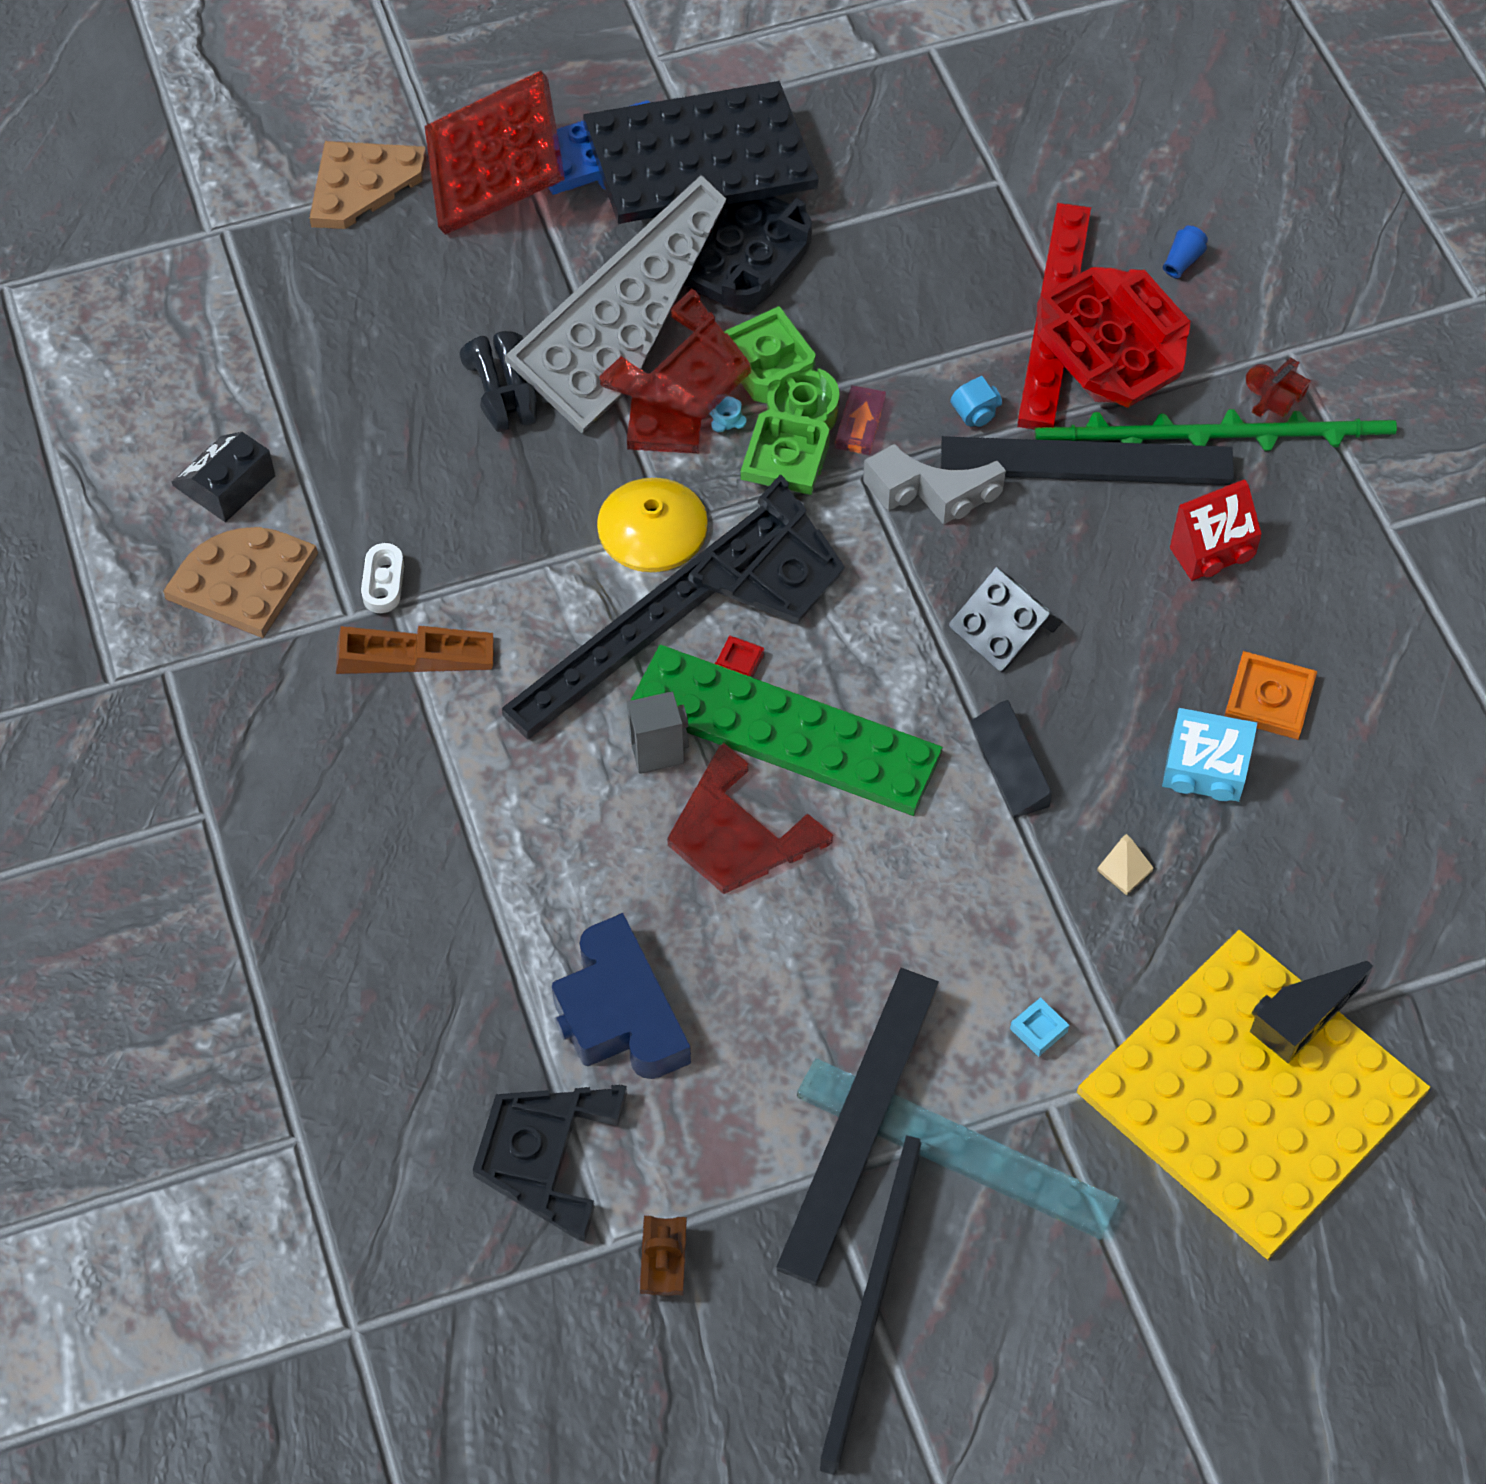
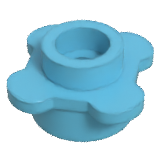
M723 396L708 405L707 413L712 416L713 422L711 427L714 431L723 432L725 429H732L734 427L740 429L746 425V417L741 414V401L730 396Z

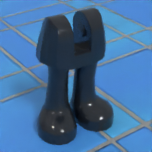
M500 331L493 337L496 356L501 361L508 386L501 387L488 337L479 336L472 339L459 352L462 365L469 371H478L485 392L481 397L480 406L497 433L509 429L507 413L517 411L522 426L535 424L537 416V398L533 385L525 383L523 377L505 361L506 354L524 339L522 335L511 331Z

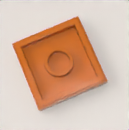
M1243 651L1224 716L1257 722V729L1299 740L1317 671Z

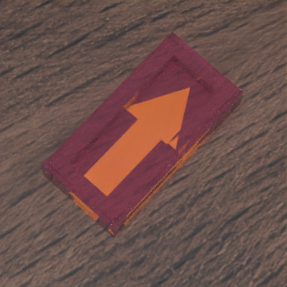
M851 385L835 440V449L865 455L871 454L886 401V392Z

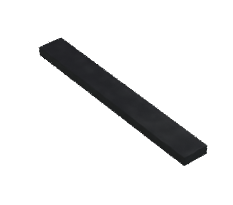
M942 436L941 469L946 470L974 469L998 461L1006 470L1005 477L1231 485L1234 480L1233 447L951 436Z
M900 968L776 1266L777 1271L817 1286L939 987V981Z
M908 1135L905 1137L820 1460L821 1472L835 1475V1472L838 1473L920 1158L922 1145L920 1138Z

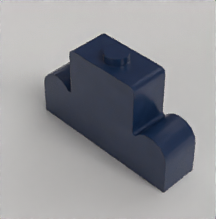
M621 913L587 928L582 933L579 942L581 962L584 969L552 983L554 1006L559 1016L555 1017V1022L563 1040L571 1039L584 1066H591L629 1049L632 1069L637 1075L646 1079L659 1078L690 1065V1045L624 914Z

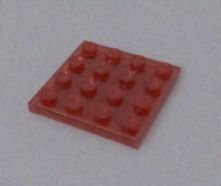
M542 70L424 126L438 228L445 235L565 180L549 81Z

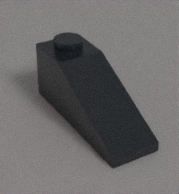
M1364 961L1282 987L1273 998L1268 995L1264 996L1251 1013L1255 1016L1250 1033L1289 1064L1366 984L1373 965L1368 961Z

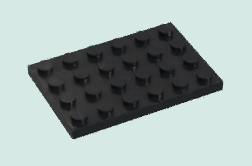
M780 81L583 114V125L618 224L655 218L700 176L704 177L726 198L724 205L818 189L819 178Z

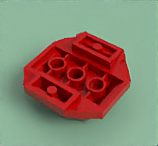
M1091 267L1042 294L1037 302L1038 336L1095 402H1116L1129 408L1177 380L1184 370L1187 337L1189 336L1191 321L1146 270L1130 269L1129 272L1114 268Z

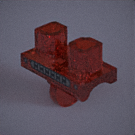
M1290 357L1275 372L1264 364H1256L1249 369L1246 374L1247 386L1255 394L1262 395L1261 400L1253 407L1251 413L1261 418L1270 410L1284 418L1293 407L1294 402H1300L1305 397L1311 380L1296 373L1300 362Z

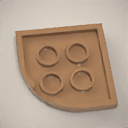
M246 527L226 531L199 544L182 562L163 593L168 601L264 638L318 555L317 547L294 536L268 528Z

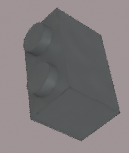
M673 691L627 701L630 744L639 774L684 764L683 749L689 747L686 728L689 727L684 705L677 706Z

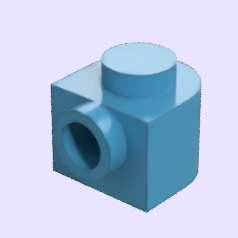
M980 376L959 387L952 395L950 402L967 426L980 427L995 417L996 408L1002 405V398L998 390L994 386L990 387L983 376Z

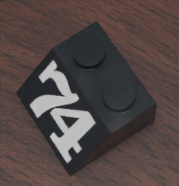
M244 432L222 435L171 482L176 489L226 523L276 475L269 449Z

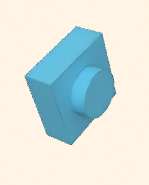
M1041 997L1015 1018L1010 1026V1030L1038 1057L1063 1037L1069 1029V1024Z

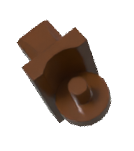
M644 1216L640 1294L683 1295L687 1217L658 1218Z

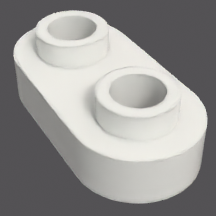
M377 544L369 549L365 557L361 594L365 607L374 613L389 612L400 601L404 561L402 552L393 544ZM383 565H390L389 568H381ZM379 596H387L382 599H377Z

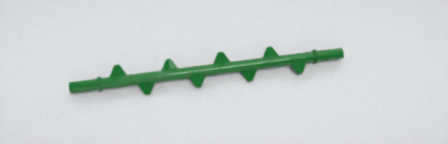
M1228 409L1221 424L1174 425L1166 414H1159L1153 425L1109 426L1100 412H1093L1086 427H1075L1073 424L1070 427L1035 428L1034 438L1035 440L1061 441L1120 440L1121 443H1142L1143 440L1189 439L1193 445L1206 446L1210 438L1255 437L1263 450L1268 452L1272 450L1278 437L1324 436L1332 447H1339L1344 436L1354 435L1355 438H1359L1360 435H1394L1397 431L1396 420L1361 421L1359 418H1356L1355 421L1309 422L1300 411H1293L1288 422L1243 423L1235 409Z

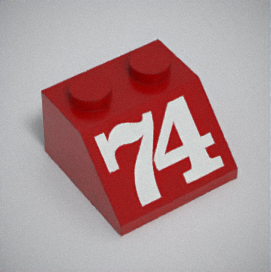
M1246 480L1238 481L1179 505L1170 549L1191 581L1203 576H1214L1223 568L1235 563L1244 564L1256 555L1262 533L1249 484Z

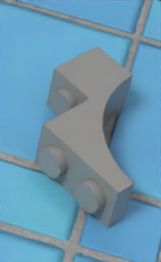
M893 444L865 459L863 482L887 511L899 505H906L919 495L944 525L955 518L961 519L965 517L971 509L984 502L988 503L995 500L1003 492L1006 470L998 461L968 470L935 468L914 460L900 450L896 444Z

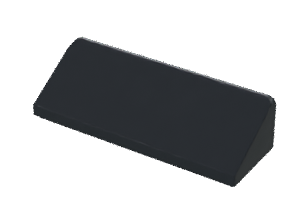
M1009 700L998 703L972 719L970 725L1013 818L1050 807L1051 789Z

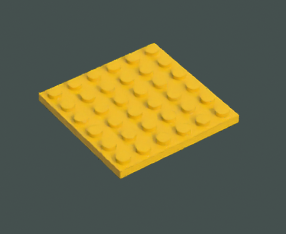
M1239 929L1078 1086L1077 1094L1265 1259L1269 1260L1426 1096L1430 1086L1340 1012L1319 1031L1289 1064L1250 1033L1255 1016L1251 1013L1264 996L1268 995L1273 998L1282 987L1301 982V980Z

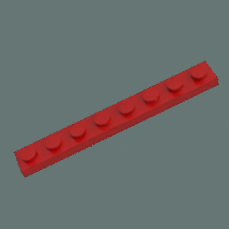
M1057 203L1041 295L1080 274L1091 207ZM1037 317L1017 427L1033 430L1035 428L1054 427L1064 365L1038 336Z

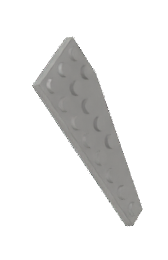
M702 176L697 178L505 356V361L528 383L533 385L534 389L582 434L632 387L725 204L726 198Z

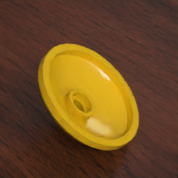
M642 478L620 486L607 497L598 514L597 528L603 548L616 562L637 571L661 572L683 565L696 555L705 541L708 522L703 503L688 487L664 478Z

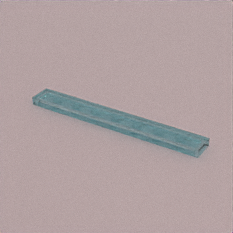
M815 1058L797 1091V1098L839 1117L855 1076ZM894 1095L878 1136L901 1147L904 1145L906 1135L920 1138V1142H922L921 1156L1100 1240L1119 1202V1198L897 1095Z

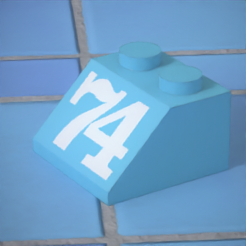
M1179 708L1169 744L1162 787L1173 789L1182 794L1196 793L1211 796L1218 801L1232 800L1239 802L1246 780L1257 722Z

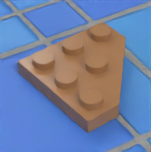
M325 141L309 217L311 227L346 229L356 223V217L370 209L374 212L395 199L394 193L407 185L412 188L422 182L427 157L426 147Z

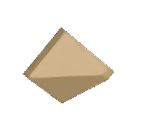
M1126 834L1100 864L1097 871L1125 895H1128L1154 868L1132 838Z

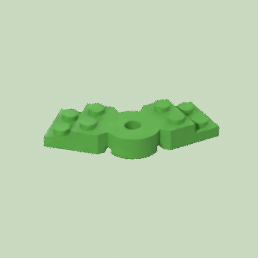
M780 306L718 334V344L736 367L737 379L754 401L767 404V411L758 416L741 468V480L770 486L781 474L789 483L788 488L790 491L812 495L817 476L821 474L828 452L830 430L838 419L839 387L835 379L828 372L819 368L818 372L815 371L816 354Z

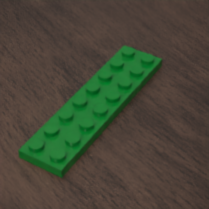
M661 644L631 700L673 691L677 706L684 705L689 726L686 728L687 733L911 816L915 815L942 755L943 747Z

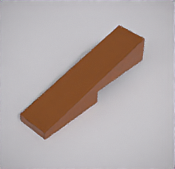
M419 625L416 633L340 626L337 641L336 674L491 670L493 666V633Z

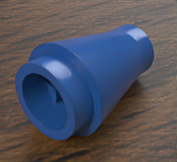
M1191 225L1178 230L1167 260L1163 265L1164 272L1173 278H1180L1183 272L1207 250L1208 238L1206 234L1199 228Z

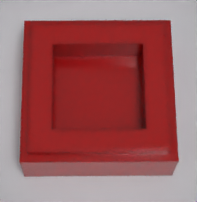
M729 635L715 664L753 678L764 656V647Z

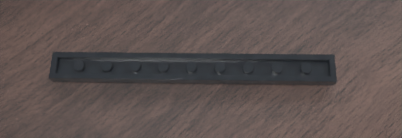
M762 506L757 508L502 707L503 717L529 740L715 593V591L688 580L691 571L710 551H713L740 573L759 556L786 525Z

